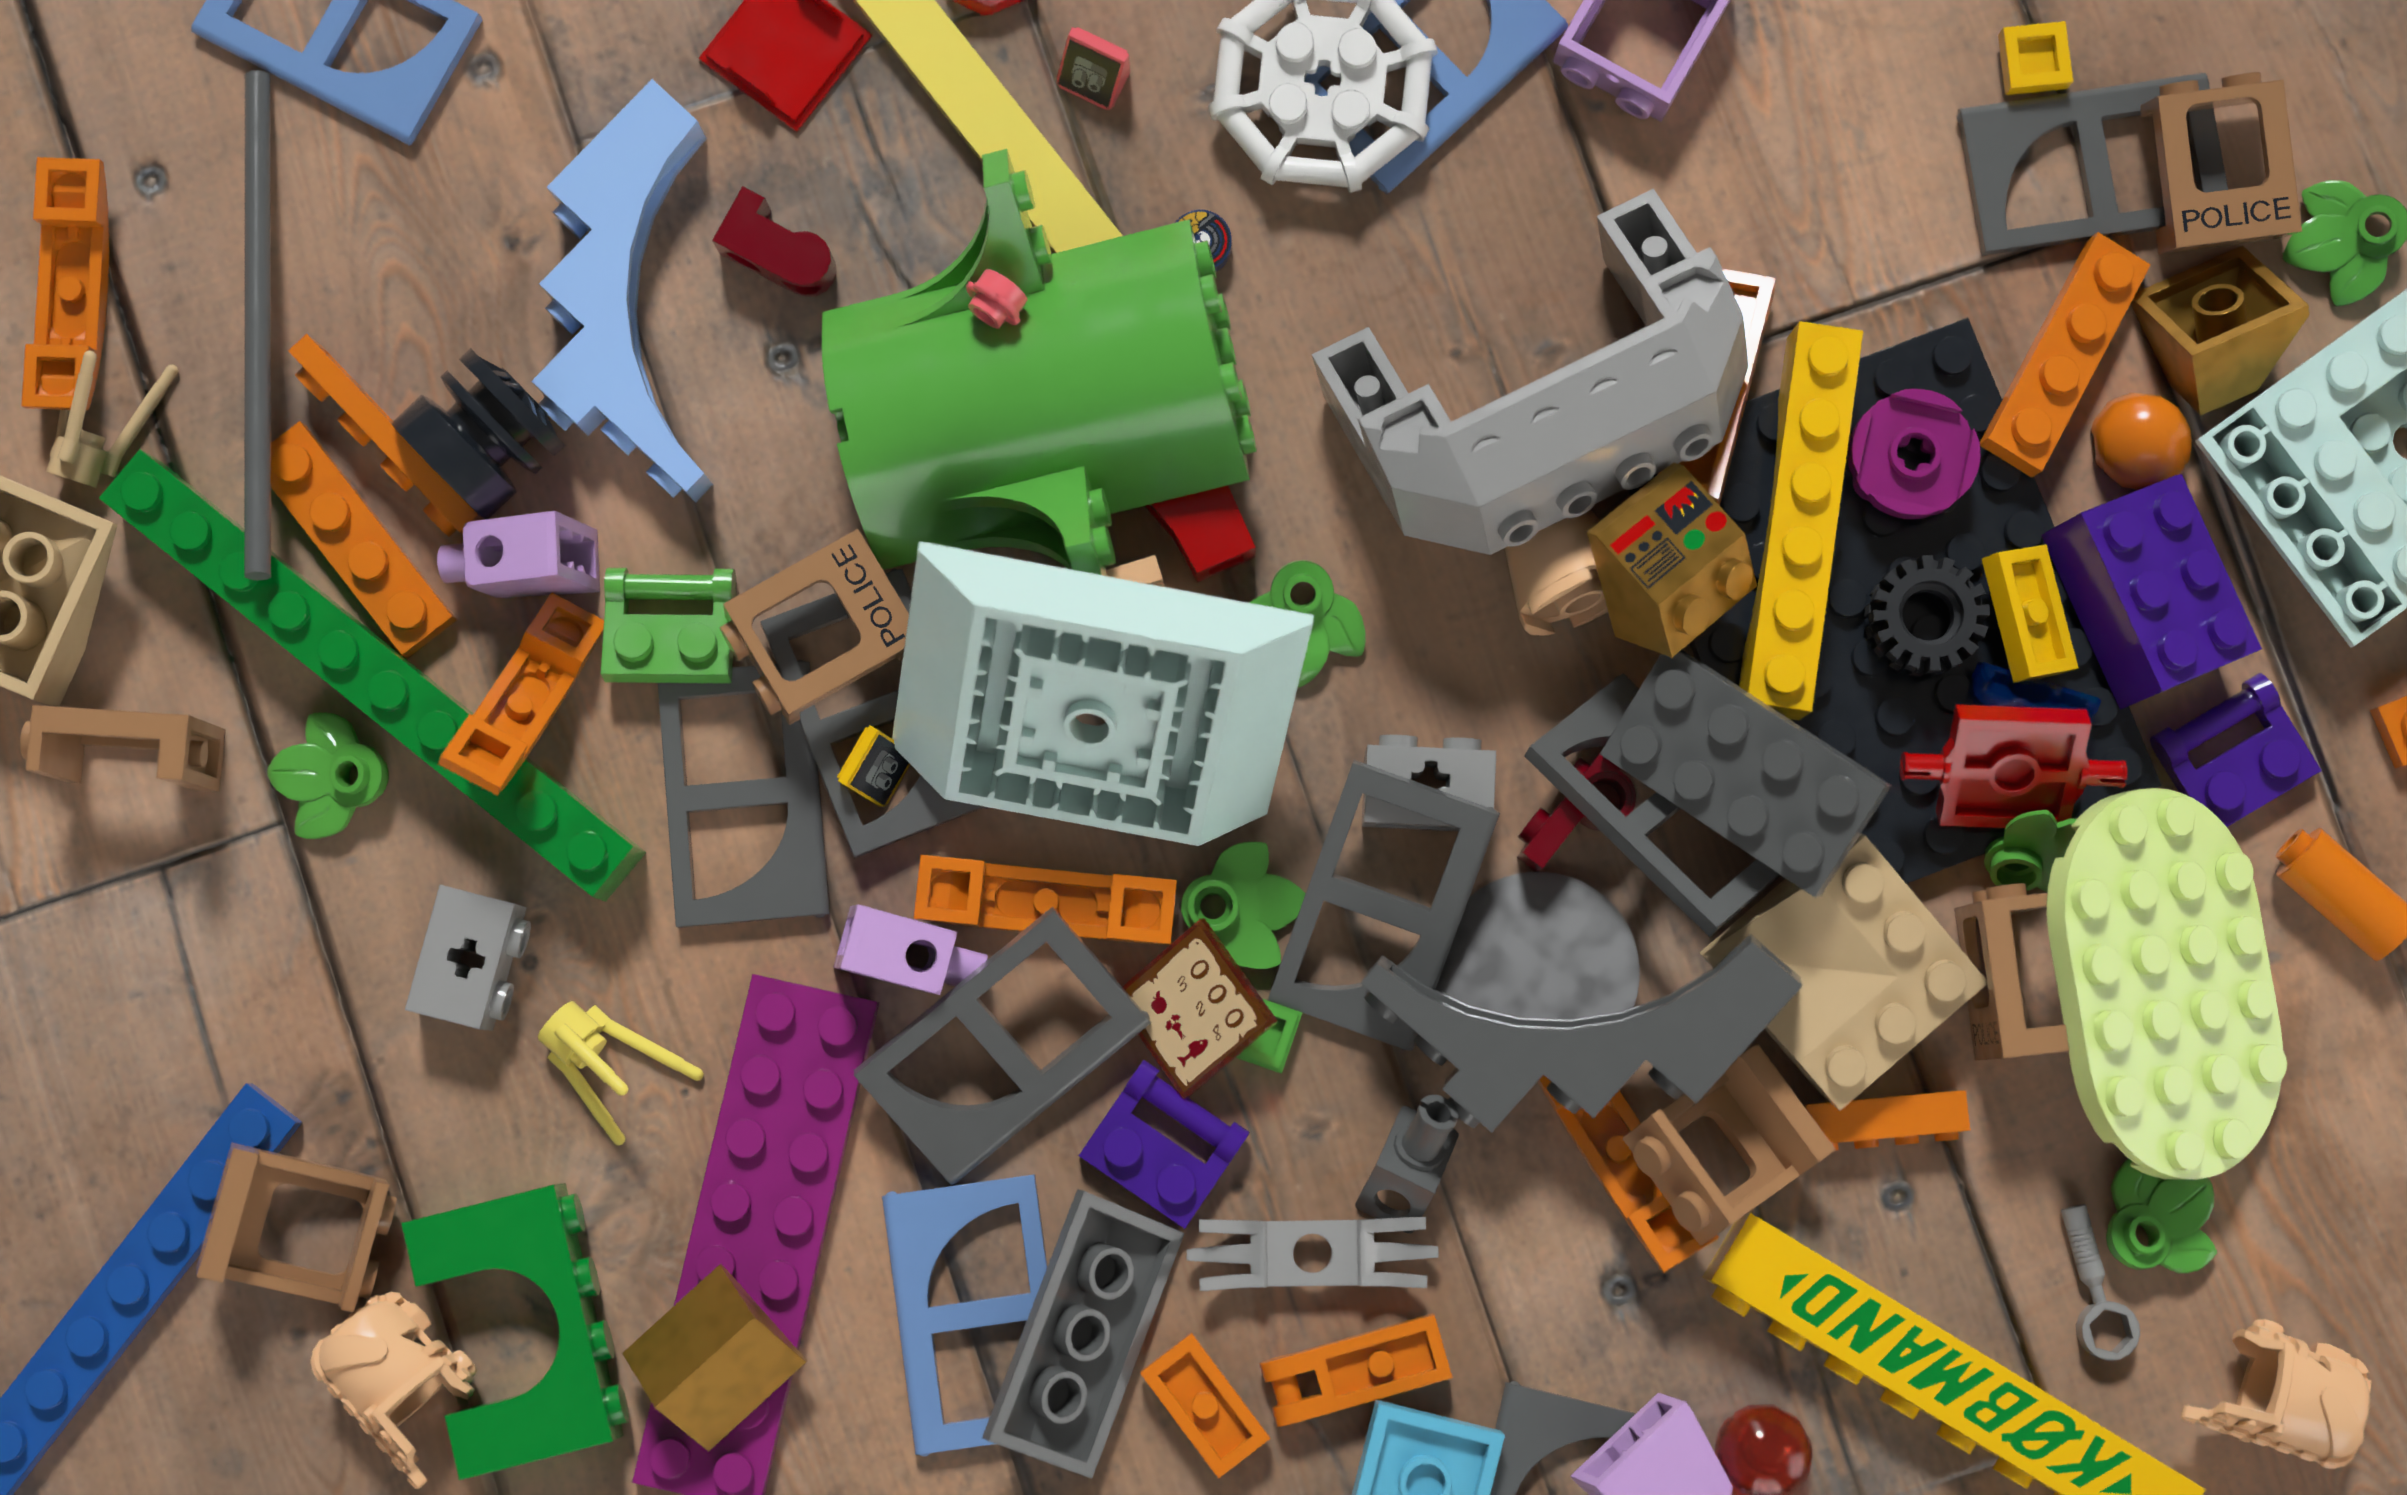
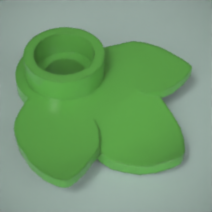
M2341 180L2319 182L2302 191L2303 203L2312 219L2301 225L2302 232L2291 236L2283 252V260L2303 270L2320 273L2330 272V295L2335 306L2350 305L2374 292L2384 281L2388 256L2397 252L2407 240V210L2401 202L2391 196L2382 194L2365 196L2349 182ZM2372 215H2382L2388 219L2390 230L2384 236L2374 237L2365 228L2366 220Z
M1297 560L1284 565L1275 574L1270 591L1249 602L1314 615L1298 688L1305 686L1320 672L1328 658L1329 651L1352 657H1360L1363 654L1366 632L1363 618L1356 604L1346 597L1334 593V586L1329 574L1324 568L1312 561ZM1299 582H1308L1314 587V596L1306 604H1298L1290 596L1291 589Z
M326 712L309 714L305 731L307 743L292 745L281 750L273 758L267 769V775L273 787L288 799L299 801L295 819V834L305 839H321L343 831L349 824L356 807H363L374 802L385 791L389 780L387 764L379 752L371 746L359 743L356 732L347 719L337 714ZM355 764L358 769V778L353 785H350L349 774L352 766Z
M2048 810L2027 812L2012 819L2006 825L2004 837L1992 841L1985 850L1984 865L1990 873L1992 882L1997 886L2025 883L2026 891L2038 887L2048 892L2055 858L2065 856L2067 848L2076 833L2071 826L2077 819H2067L2057 823L2053 814Z
M1264 842L1238 843L1226 849L1219 856L1212 874L1194 880L1185 890L1181 902L1183 919L1192 931L1200 926L1208 938L1216 940L1228 961L1241 967L1252 969H1269L1280 965V948L1273 931L1280 930L1297 918L1306 894L1292 881L1278 875L1266 874L1269 864L1268 846ZM1209 895H1217L1225 902V912L1217 919H1209L1201 912V902Z
M2127 1158L2116 1172L2111 1184V1193L2117 1210L2108 1224L2106 1233L2107 1246L2111 1254L2125 1266L2136 1270H2145L2161 1265L2175 1273L2187 1274L2198 1271L2206 1266L2217 1254L2213 1242L2200 1230L2209 1219L2214 1207V1190L2210 1179H2162L2152 1177L2130 1166L2132 1160ZM2137 1225H2140L2147 1234V1247L2140 1244L2136 1238L2135 1230Z

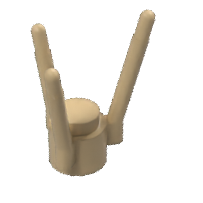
M91 350L86 351L83 355L80 373H78L71 409L60 410L57 433L49 455L51 459L46 472L95 488L101 473L116 477L123 455L177 376L178 368L176 365L170 364L166 367L107 452L102 450L106 440L105 437L81 430L97 359L95 352Z

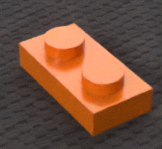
M1192 1332L1140 1371L1147 1384L1218 1479L1271 1439L1270 1435Z

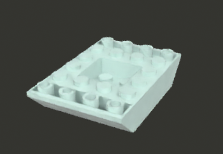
M2407 289L2195 441L2350 648L2360 643L2407 608V459L2397 453L2393 444L2396 430L2398 428H2407Z
M920 541L892 735L895 749L946 800L1200 846L1256 820L1268 812L1314 615ZM1080 714H1094L1104 719L1106 723L1099 726L1084 724L1076 716Z

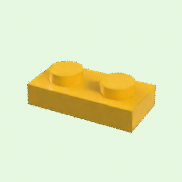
M2047 544L1998 552L1982 558L2013 683L2059 675L2078 669Z

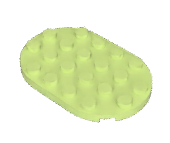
M2160 788L2139 789L2113 794L2089 807L2071 826L2076 833L2067 848L2065 856L2055 858L2048 885L2047 926L2063 1023L2066 1025L2069 1045L2068 1052L2075 1087L2087 1118L2104 1143H2114L2125 1156L2132 1160L2130 1164L2132 1168L2152 1177L2162 1179H2201L2212 1177L2238 1164L2254 1149L2262 1138L2275 1111L2281 1081L2287 1070V1059L2283 1052L2281 1026L2259 900L2253 880V866L2224 823L2206 806L2180 792Z

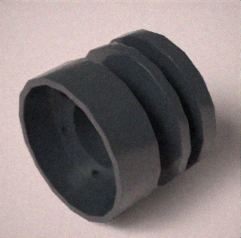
M470 348L459 359L479 380L470 390H467L447 370L441 376V379L456 401L451 408L446 411L433 400L421 395L391 424L484 519H489L517 492L514 484L502 468L510 458L528 471L536 474L542 469V466L523 447L533 436L553 456L558 454L566 445L558 438L547 417L548 413L503 367L500 368L479 357Z

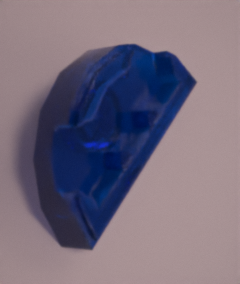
M1985 662L1977 663L1971 677L1974 694L1984 706L2087 709L2092 724L2101 703V699L2040 679L2013 683L2010 670Z

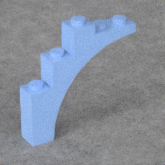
M651 79L547 186L559 204L554 209L553 214L578 238H581L587 231L589 233L539 285L552 299L545 309L572 335L580 327L582 329L531 382L545 395L538 404L564 431L575 423L589 436L607 419L608 422L600 430L625 454L629 455L637 447L654 464L646 473L672 498L683 490L694 502H697L713 484L679 445L657 406L642 361L637 305L641 263L654 218L676 176L706 140V136L698 121Z

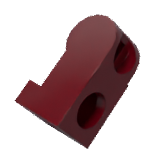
M742 186L712 239L720 255L795 294L812 297L826 292L833 284L836 276V263L826 242L815 233L808 231L792 232L769 220L768 218L772 211L765 197Z

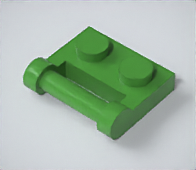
M607 568L604 579L605 614L601 659V676L604 682L732 683L733 653L719 627L728 623L725 618L723 604L736 597L737 582L735 569L715 568L713 575L629 574L627 568ZM629 599L713 600V615L628 614Z

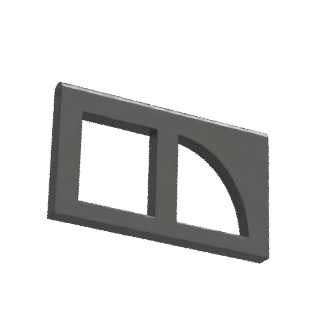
M2198 73L1958 109L1956 119L1959 124L1981 255L1986 256L2087 241L2097 232L2108 238L2155 231L2166 226L2164 207L2118 213L2102 121L2140 116V105L2160 96L2159 87L2166 84L2197 80L2199 90L2210 89L2207 74ZM2214 109L2187 112L2186 121L2190 153L2197 189L2202 192L2228 190ZM2072 126L2088 218L2007 230V191L2011 176L2020 157L2031 144L2042 136L2059 128Z
M892 569L889 573H886V576L909 613L912 596L911 588L903 569ZM836 593L760 621L783 679L796 681L803 677L790 645V640L850 618ZM899 690L821 720L815 705L800 712L799 722L854 859L979 809L990 808L946 800L920 775L914 787L898 805L878 819L862 825L848 788L838 782L839 778L837 776L840 772V767L831 745L862 734L865 727L868 728L870 725L878 728L895 720Z
M797 660L803 676L811 672L810 662ZM774 664V666L776 667L777 671L779 672V669H778V667H777V664ZM754 666L732 668V683H658L675 924L677 928L808 916L823 918L825 915L830 914L819 771L799 720L789 725L781 712L786 777L687 786L681 700L756 693L752 682L760 678V675ZM788 804L787 824L782 840L765 866L749 880L732 890L712 897L696 899L689 813Z
M1623 673L1615 677L1610 684L1530 745L1524 757L1691 920L1711 937L1781 875L1756 859L1710 899L1647 838L1681 809L1680 807L1655 792L1625 817L1564 758L1583 749L1605 746L1640 689Z
M1353 760L1268 1000L1394 1045L1402 1050L1412 1051L1415 1046L1413 1040L1418 1033L1399 1017L1394 1023H1391L1377 1013L1365 1000L1364 997L1369 990L1361 983L1332 986L1296 979L1322 904L1326 901L1420 935L1411 952L1397 966L1422 984L1435 990L1500 813L1493 807H1485ZM1362 793L1460 828L1431 908L1334 873Z
M1052 906L854 1069V1077L943 1175L944 1180L951 1185H955L1150 1025L1151 1021L1149 1014L1142 1011ZM1047 942L1108 1012V1015L1043 1069H1040L982 1003L979 997ZM957 1016L1019 1088L1000 1099L975 1105L949 1104L915 1092L895 1078L889 1071Z
M1516 1381L1505 1382L1495 1429L1501 1430L1504 1433L1505 1438L1490 1495H1516L1527 1473L1545 1456L1560 1447L1576 1441L1612 1437L1636 1413L1522 1386Z

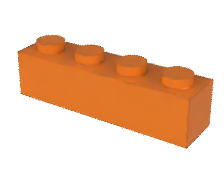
M1966 1090L1856 1099L1848 1103L1842 1110L1837 1109L1830 1102L1803 1104L1834 1146L1835 1151L1839 1150L1838 1143L1854 1141L1855 1149L1879 1147L1878 1139L1894 1138L1895 1145L1919 1143L1918 1135L1934 1134L1935 1141L1959 1140V1132L1971 1131Z

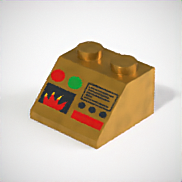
M1675 462L1670 464L1587 532L1615 637L1671 658L1757 587L1745 533L1684 465Z

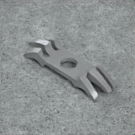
M1426 1217L1304 1221L1199 1220V1232L1250 1234V1244H1231L1187 1249V1261L1251 1264V1273L1200 1278V1291L1279 1286L1427 1288L1426 1275L1375 1272V1263L1439 1258L1438 1246L1374 1242V1233L1426 1229ZM1318 1234L1329 1242L1332 1252L1331 1259L1323 1270L1313 1273L1306 1272L1295 1263L1293 1249L1296 1242L1304 1235Z

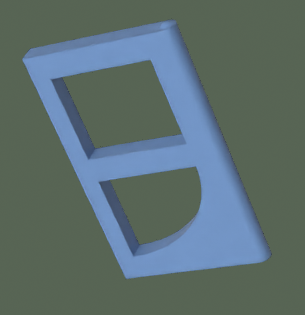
M206 0L192 24L191 31L397 140L411 145L416 140L418 133L483 19L479 13L454 0H407L445 20L446 23L434 39L413 57L394 67L370 73H350L330 68L368 0H332L302 53L233 18L242 0Z
M1395 0L1401 9L1410 1ZM1487 0L1490 15L1489 41L1481 61L1468 77L1436 46L1438 53L1432 58L1430 81L1445 98L1426 114L1425 123L1429 126L1430 130L1423 141L1415 140L1370 176L1381 191L1389 194L1567 30L1569 25L1566 19L1546 0ZM1370 12L1362 28L1371 35L1380 29L1400 49L1399 44L1375 15ZM1415 24L1425 38L1428 39L1429 37ZM1320 66L1316 73L1306 75L1304 81L1314 85L1315 95L1327 96V91L1320 83L1331 74L1330 68ZM1364 129L1356 133L1355 138L1349 142L1354 157L1374 142Z
M1034 1174L905 1193L890 1191L882 1196L915 1455L928 1456L930 1453L995 1444L982 1438L990 1417L949 1423L944 1422L933 1333L1026 1321L1028 1319L1048 1267L1036 1176ZM1019 1203L1030 1293L930 1307L929 1288L932 1273L941 1252L960 1229L982 1214L1006 1205Z

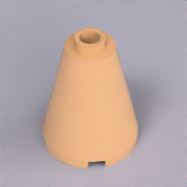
M1591 509L1579 517L1565 518L1538 531L1533 538L1522 545L1505 548L1519 619L1524 630L1530 635L1545 636L1555 634L1551 623L1568 617L1573 628L1608 612L1587 532L1600 522V519Z

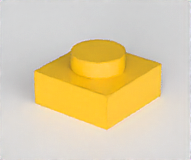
M2066 21L2002 28L1998 34L2005 95L2064 90L2070 87L2073 83Z

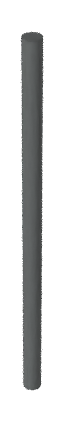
M259 70L249 71L245 74L244 577L251 580H266L271 577L270 75Z

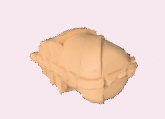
M389 1292L385 1295L370 1297L364 1307L355 1309L344 1322L336 1325L331 1330L328 1337L320 1339L313 1349L311 1366L316 1379L323 1381L328 1386L327 1390L334 1398H338L344 1404L343 1408L350 1416H354L360 1422L359 1426L364 1432L370 1434L376 1440L375 1444L379 1449L391 1457L394 1466L406 1474L409 1483L415 1489H419L427 1482V1479L415 1465L419 1460L415 1455L416 1449L397 1427L419 1410L443 1386L453 1396L464 1399L470 1398L475 1391L470 1384L477 1369L463 1351L457 1350L452 1353L441 1340L432 1342L423 1332L431 1325L427 1314L415 1303L405 1300L400 1293ZM418 1338L424 1346L414 1342V1340Z
M2258 1319L2247 1329L2237 1330L2233 1334L2232 1342L2237 1347L2239 1353L2250 1360L2236 1404L2220 1402L2214 1409L2209 1410L2202 1407L2185 1405L2183 1406L2181 1418L2191 1423H2200L2206 1428L2215 1431L2219 1430L2220 1433L2240 1438L2239 1440L2242 1442H2253L2261 1446H2269L2276 1451L2285 1454L2290 1453L2309 1462L2315 1461L2324 1468L2335 1469L2343 1467L2353 1460L2358 1448L2363 1443V1432L2369 1415L2371 1380L2367 1378L2369 1371L2358 1358H2353L2349 1353L2330 1344L2317 1343L2316 1353L2311 1352L2303 1340L2284 1335L2283 1327L2270 1320Z

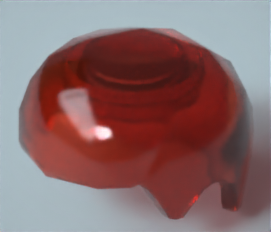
M1774 1404L1747 1405L1728 1417L1717 1432L1714 1452L1733 1486L1732 1495H1794L1804 1486L1810 1474L1813 1461L1812 1442L1797 1416Z

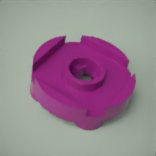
M1904 389L1891 394L1888 398L1882 399L1873 405L1858 420L1852 431L1848 445V466L1853 477L1852 485L1855 492L1881 512L1897 518L1923 519L1944 512L1971 487L1977 475L1980 464V442L1975 429H1970L1968 421L1960 414L1962 412L1961 408L1953 400L1940 393L1925 389ZM1911 438L1920 440L1921 451L1930 454L1929 464L1921 463L1915 471L1906 468L1904 460L1897 455V447H1906Z

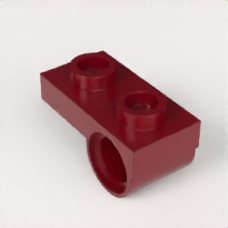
M1600 753L1590 764L1581 757L1575 762L1573 766L1592 785L1605 783L1617 791L1620 798L1618 810L1625 817L1633 811L1636 803L1635 787L1629 777L1620 771V767L1600 755ZM1564 796L1551 814L1540 807L1517 837L1527 845L1517 858L1535 872H1539L1579 822L1589 829L1600 830Z

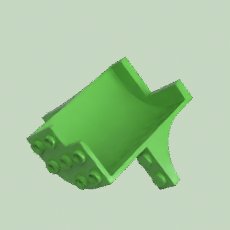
M1007 149L982 155L984 190L986 194L984 213L971 242L950 266L925 283L911 289L822 312L824 382L829 411L831 414L834 413L837 420V428L841 443H837L844 474L871 551L883 570L916 562L918 547L921 541L964 550L986 547L1026 549L1051 557L1067 569L1106 576L1105 566L1116 563L1111 537L1107 528L1112 526L1111 514L1250 480L1246 454L1257 452L1249 418L1251 416V409L1243 379L1238 380L1234 366L1237 365L1229 332L1232 330L1223 293L1218 294L1215 283L1217 275L1208 241L1196 243L1191 222L1188 219L1051 254L1044 226L1032 227L1027 210L1035 208V202L1026 171H1014ZM986 269L996 271L1012 281L1023 291L1028 299L1019 312L1020 323L1012 325L1004 321L1002 326L996 329L977 318L968 308V304L973 298L970 297L966 290L967 283L969 281L973 283L978 281Z

